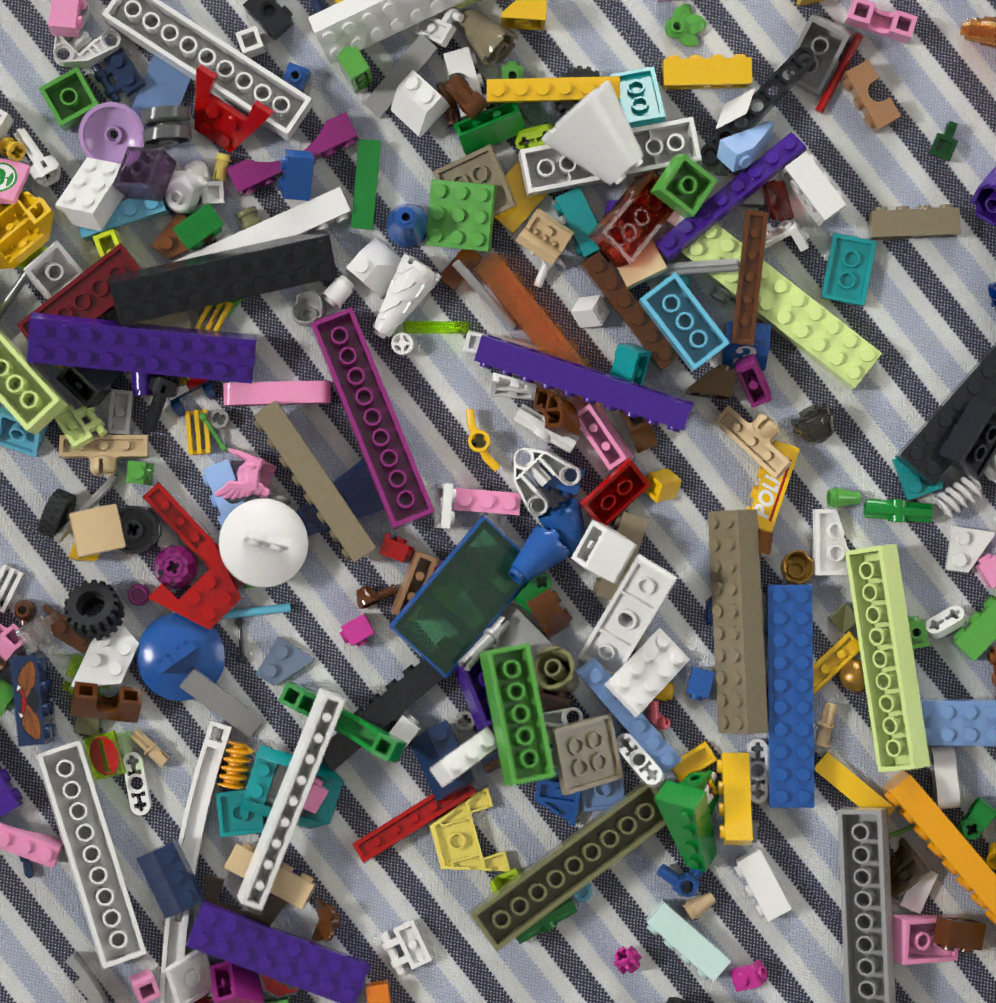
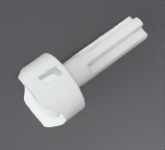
M25 128L17 129V132L13 135L18 142L25 146L26 154L33 163L30 168V174L33 179L44 187H49L60 179L61 166L54 156L44 157Z

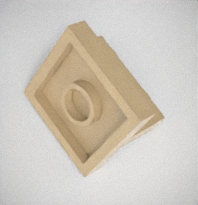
M537 208L515 241L550 265H553L567 248L575 232Z

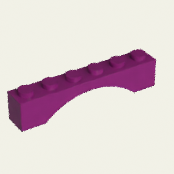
M344 112L326 121L316 139L303 150L313 153L314 164L316 163L315 160L324 157V159L336 154V150L342 147L348 149L356 144L355 141L359 140L347 113ZM246 159L227 168L240 196L243 194L244 196L252 195L257 191L256 188L262 185L265 187L273 185L277 182L276 179L283 175V170H280V161L257 162Z

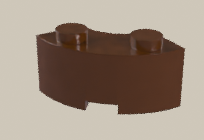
M536 388L533 409L543 414L545 428L561 437L579 436V417L573 404L548 389Z
M548 588L526 602V604L550 639L571 625L570 621L573 618L566 608L564 610L561 609L558 603L562 600L555 590L551 592Z

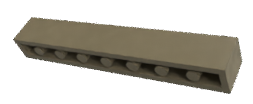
M275 400L254 415L256 420L253 421L260 432L265 431L269 437L266 442L273 451L277 449L280 453L279 461L285 469L290 468L294 474L291 478L298 488L300 486L303 487L306 492L303 496L309 505L312 506L314 504L319 511L316 515L322 524L327 522L331 528L329 534L335 543L340 541L344 547L341 551L348 561L352 559L355 563L374 550L377 546L279 402Z

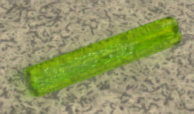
M464 321L404 322L405 333L467 334L469 331V324Z

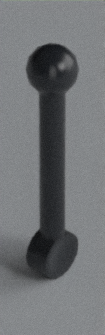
M237 618L235 624L238 626L240 651L238 661L244 664L247 661L246 656H244L242 633L244 620Z

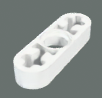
M628 733L620 734L616 738L619 752L648 786L653 788L659 787L664 781L662 770L632 735ZM624 740L629 742L634 751L630 753L626 747H623L622 742ZM638 755L645 756V762L641 766L634 764V759ZM648 767L656 774L657 779L655 781L650 779V775L645 771Z
M753 738L747 744L751 801L762 803L768 796V747L762 739ZM756 742H759V745L763 747V750L759 751V758L764 757L763 762L759 760L751 761V757L756 758L755 751L751 750V747H754ZM756 764H760L763 767V774L759 777H755L751 773V768ZM751 780H764L763 784L759 783V789L763 791V794H760L758 799L752 794V791L756 790V783H751Z
M131 751L123 757L122 761L130 808L134 814L144 815L152 807L145 762L140 752ZM131 755L139 760L135 767L136 771L141 769V773L129 775V771H134L133 765L128 764ZM134 777H140L143 780L141 789H134L132 787L131 780ZM145 791V795H141L142 802L147 804L143 811H141L140 807L135 806L139 802L138 796L133 797V793L138 794Z

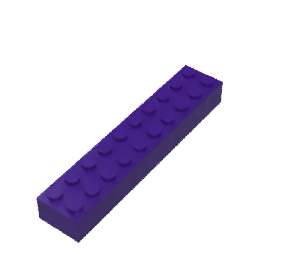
M31 313L27 362L252 384L256 335L142 323L119 326L118 321Z

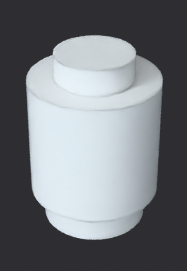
M343 275L339 278L336 277L323 292L325 296L323 300L332 308L335 306L340 308L353 293L352 289L355 285Z

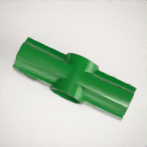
M865 499L863 513L864 518L886 519L889 522L907 523V521L931 523L933 504L909 502V500L889 499V501Z
M569 897L518 935L516 939L519 944L539 933L543 934L558 925V922L575 914L577 909L571 898Z

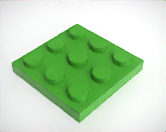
M431 179L426 245L491 252L497 185Z

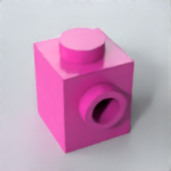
M366 614L341 626L343 631L339 632L345 644L350 643L351 646L356 644L357 647L369 642L368 637L376 633Z

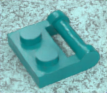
M896 458L892 459L906 500H912L945 487L940 479L933 485L926 487V484Z

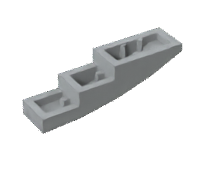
M75 951L65 962L80 977L74 985L89 999L86 1003H110L91 969Z

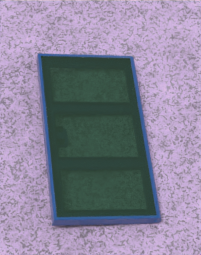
M481 516L388 627L440 673L443 678L447 679L459 665L458 661L484 635L483 632L493 625L528 583L527 581L518 584L508 573L520 549L485 516Z

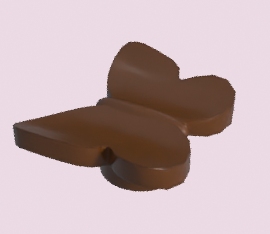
M314 898L319 922L311 940L321 941L324 939V941H331L334 937V930L339 927V916L331 904L327 905L322 899Z

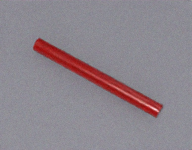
M854 34L815 109L816 112L823 114L863 38L861 34Z

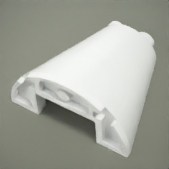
M609 80L602 83L600 88H596L564 115L552 130L550 129L541 138L546 145L608 185H611L613 182L618 185L627 177L625 172L630 167L635 170L644 162L641 159L643 153Z

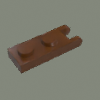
M44 604L43 609L49 612V615L44 623L37 619L33 623L85 654L91 641H88L86 637L84 639L79 637L73 631L65 615Z

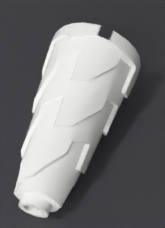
M404 253L373 324L375 328L374 333L383 339L386 336L390 337L435 287L442 276L437 272L434 273L430 267L416 258Z

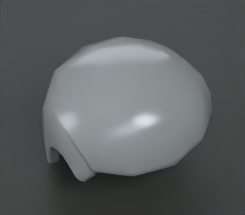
M310 291L298 294L295 304L291 306L293 320L299 326L311 327L312 322L322 319L325 310L321 297L315 292Z

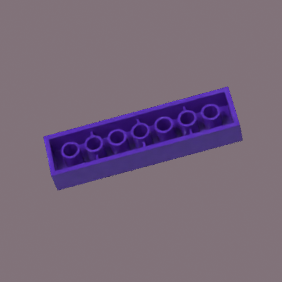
M207 901L202 902L186 942L187 947L337 1003L357 1002L370 968V964L367 961Z

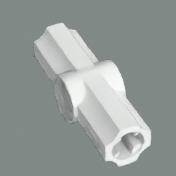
M522 404L513 419L516 423L532 431V434L547 443L551 442L569 454L579 439L578 436L561 437L546 429L544 416Z

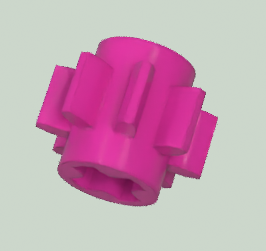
M622 946L615 953L613 964L623 975L626 971L633 974L640 967L639 960L642 956L633 946H630L629 949Z

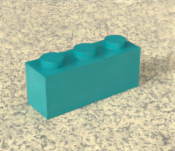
M580 186L555 198L556 204L553 206L558 217L562 216L566 223L563 225L575 232L572 236L575 244L572 245L577 256L582 255L583 259H586L598 251L601 252L608 248L601 229L594 232L598 223Z

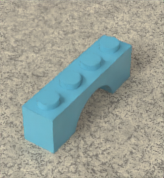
M158 189L120 202L102 231L79 226L78 228L81 237L87 242L93 240V236L110 229H117L140 221H151L170 213L164 195Z

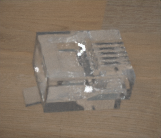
M56 611L46 617L40 615L15 630L17 637L21 635L19 639L22 638L20 641L24 640L21 644L25 642L23 646L27 645L24 649L27 648L25 651L28 655L43 648L55 639L50 630V625L60 619Z

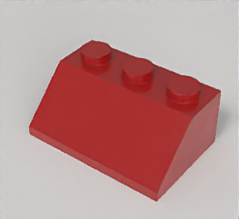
M628 458L579 504L592 520L608 525L648 489L651 484L634 462Z

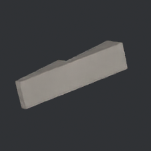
M420 34L364 102V105L381 119L390 109L398 85L412 70L419 74L437 54L438 48L424 35Z
M195 667L180 684V688L249 738L263 722V719L230 693L221 689Z

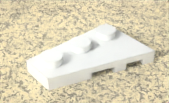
M813 509V575H848L845 551H850V549H848L844 538L845 533L837 509Z

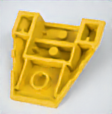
M21 191L16 204H0V269L16 268L49 241L54 212L44 199L37 198L27 191Z

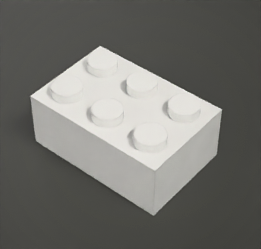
M804 152L784 167L779 175L819 227L846 205L844 202L845 197L839 190L833 188L829 175L826 172L822 173L818 168L819 163L812 154L809 155L807 152Z
M87 157L55 204L63 222L102 231L132 185L125 165Z

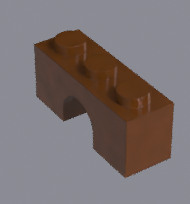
M75 681L71 697L70 716L137 723L142 706V689L120 686L115 696L102 697L97 693V684Z

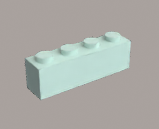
M663 899L645 919L649 924L647 929L655 936L660 934L664 937V944L672 951L676 948L681 952L680 958L688 965L693 963L698 967L697 973L705 980L710 978L714 982L731 963L727 955Z

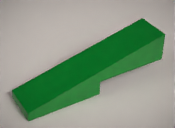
M359 139L351 228L374 229L381 141Z

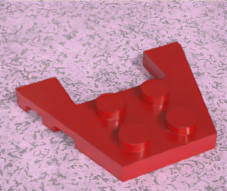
M201 64L196 70L194 130L231 153L261 126L274 111L261 102L256 101L247 117L211 93L218 75Z
M209 537L195 551L211 568L180 599L164 583L152 592L148 598L211 630L242 597L222 561L213 538Z

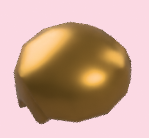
M794 550L786 554L781 562V573L791 584H804L810 580L814 573L813 560L804 550Z
M859 659L849 660L841 668L839 674L841 684L852 693L866 692L862 661Z

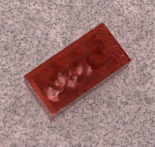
M654 171L639 175L589 235L592 241L617 268L631 264L674 212L672 208L650 192L659 179Z

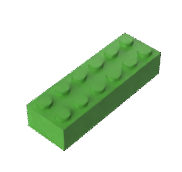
M529 643L479 653L505 786L555 777Z

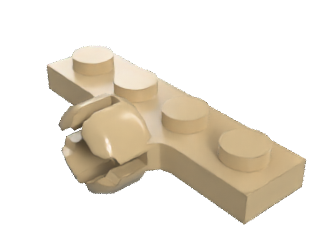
M728 405L714 421L775 479L778 480L792 464L773 445V439L780 432V428L768 416L759 414L753 422L749 423Z
M59 435V458L89 459L90 471L96 476H103V472L107 473L106 476L114 475L119 459L148 458V435H105L103 437L92 435L94 441L74 451L65 435Z

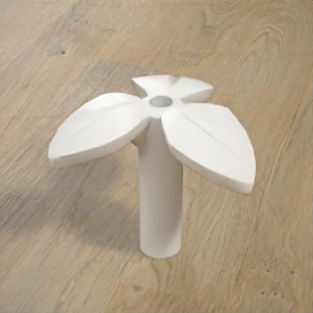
M558 258L555 263L561 265L565 270V263ZM541 259L542 265L533 284L539 288H542L551 266L543 259Z

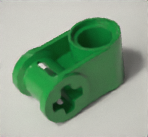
M543 572L529 580L514 598V601L529 613H532L526 602L551 587L552 581L549 574ZM545 576L547 584L538 587L536 578H543Z
M979 796L974 800L968 812L959 822L958 831L964 838L977 839L995 818L996 808ZM967 825L972 826L973 833L968 832Z

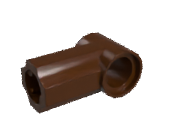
M458 74L451 78L444 86V89L459 104L460 109L471 120L488 106L487 101L476 90L473 91Z

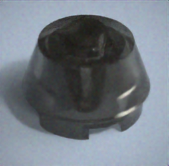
M825 403L821 405L822 407L818 408L815 404L799 412L800 417L797 420H791L793 432L808 445L822 443L835 432L833 411Z

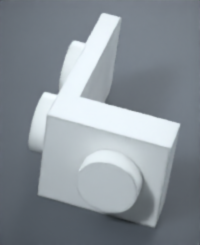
M793 218L781 222L778 227L770 231H766L765 248L791 235L802 252L809 248L807 239L810 237L805 227L800 228L796 219Z

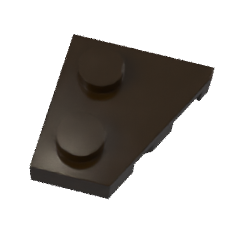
M903 837L898 842L900 845L895 856H892L890 860L891 895L894 899L900 898L930 873L929 869Z

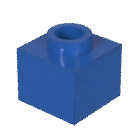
M289 62L282 80L304 93L311 72L307 68ZM293 73H299L298 79H292L291 76Z

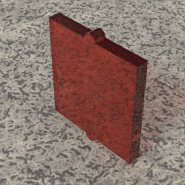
M773 179L765 183L762 187L772 221L781 220L783 222L786 219L794 218L785 182Z

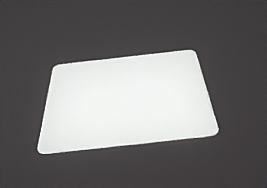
M755 89L724 104L716 129L747 113Z

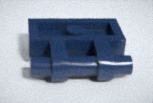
M122 47L104 59L108 66L107 68L102 69L99 64L92 66L95 79L98 83L102 84L106 97L111 99L112 102L119 103L121 101L118 94L122 91L129 97L146 85ZM113 75L118 82L115 85H112L108 79Z

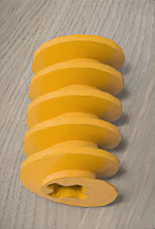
M228 740V743L233 748L225 750L231 756L223 758L229 764L221 766V769L226 771V774L219 775L224 782L217 784L230 789H244L245 784L241 781L247 780V776L242 772H247L250 769L244 763H251L252 759L247 755L253 754L254 750L247 744Z

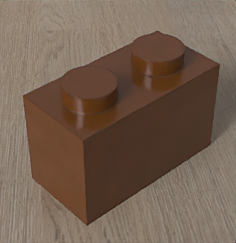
M937 916L933 942L942 945L941 949L947 951H955V948H959V951L972 953V950L982 951L986 924L973 919Z

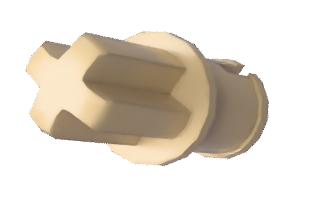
M833 703L824 704L821 720L817 723L819 728L814 742L817 746L826 748L829 746L831 731L835 729L833 723L837 711V705Z
M136 729L131 734V739L145 751L143 754H147L159 767L170 758L156 745V741L152 742L140 729Z

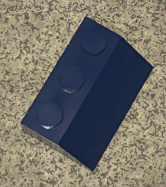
M447 720L425 730L410 741L411 747L437 802L477 784L471 768H468L443 788L429 770L460 747Z
M177 838L136 858L165 919L182 913L206 899Z

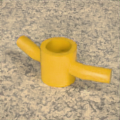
M466 409L467 427L470 432L468 438L469 447L472 451L480 453L484 462L496 472L501 465L488 451L490 438L486 432L478 430L474 409ZM476 435H483V439L486 441V445L483 448L472 445V440L475 439Z

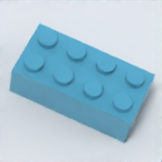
M676 272L639 300V304L691 372L730 343Z

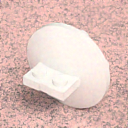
M254 499L239 505L226 518L219 535V551L225 567L239 581L253 587H273L288 581L300 570L308 552V535L301 518L289 506L272 499Z

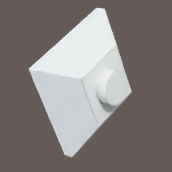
M375 237L355 256L346 269L382 299L387 293L401 258Z
M57 240L23 269L33 285L47 300L84 272Z

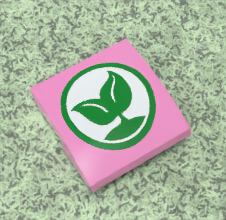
M0 158V204H16L29 176L31 168L29 165Z

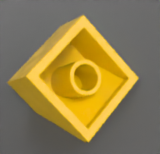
M515 0L501 13V25L510 29L545 31L547 0Z

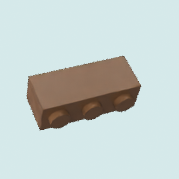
M413 551L391 613L398 615L433 574L438 559L418 551ZM421 603L409 616V620L415 622Z

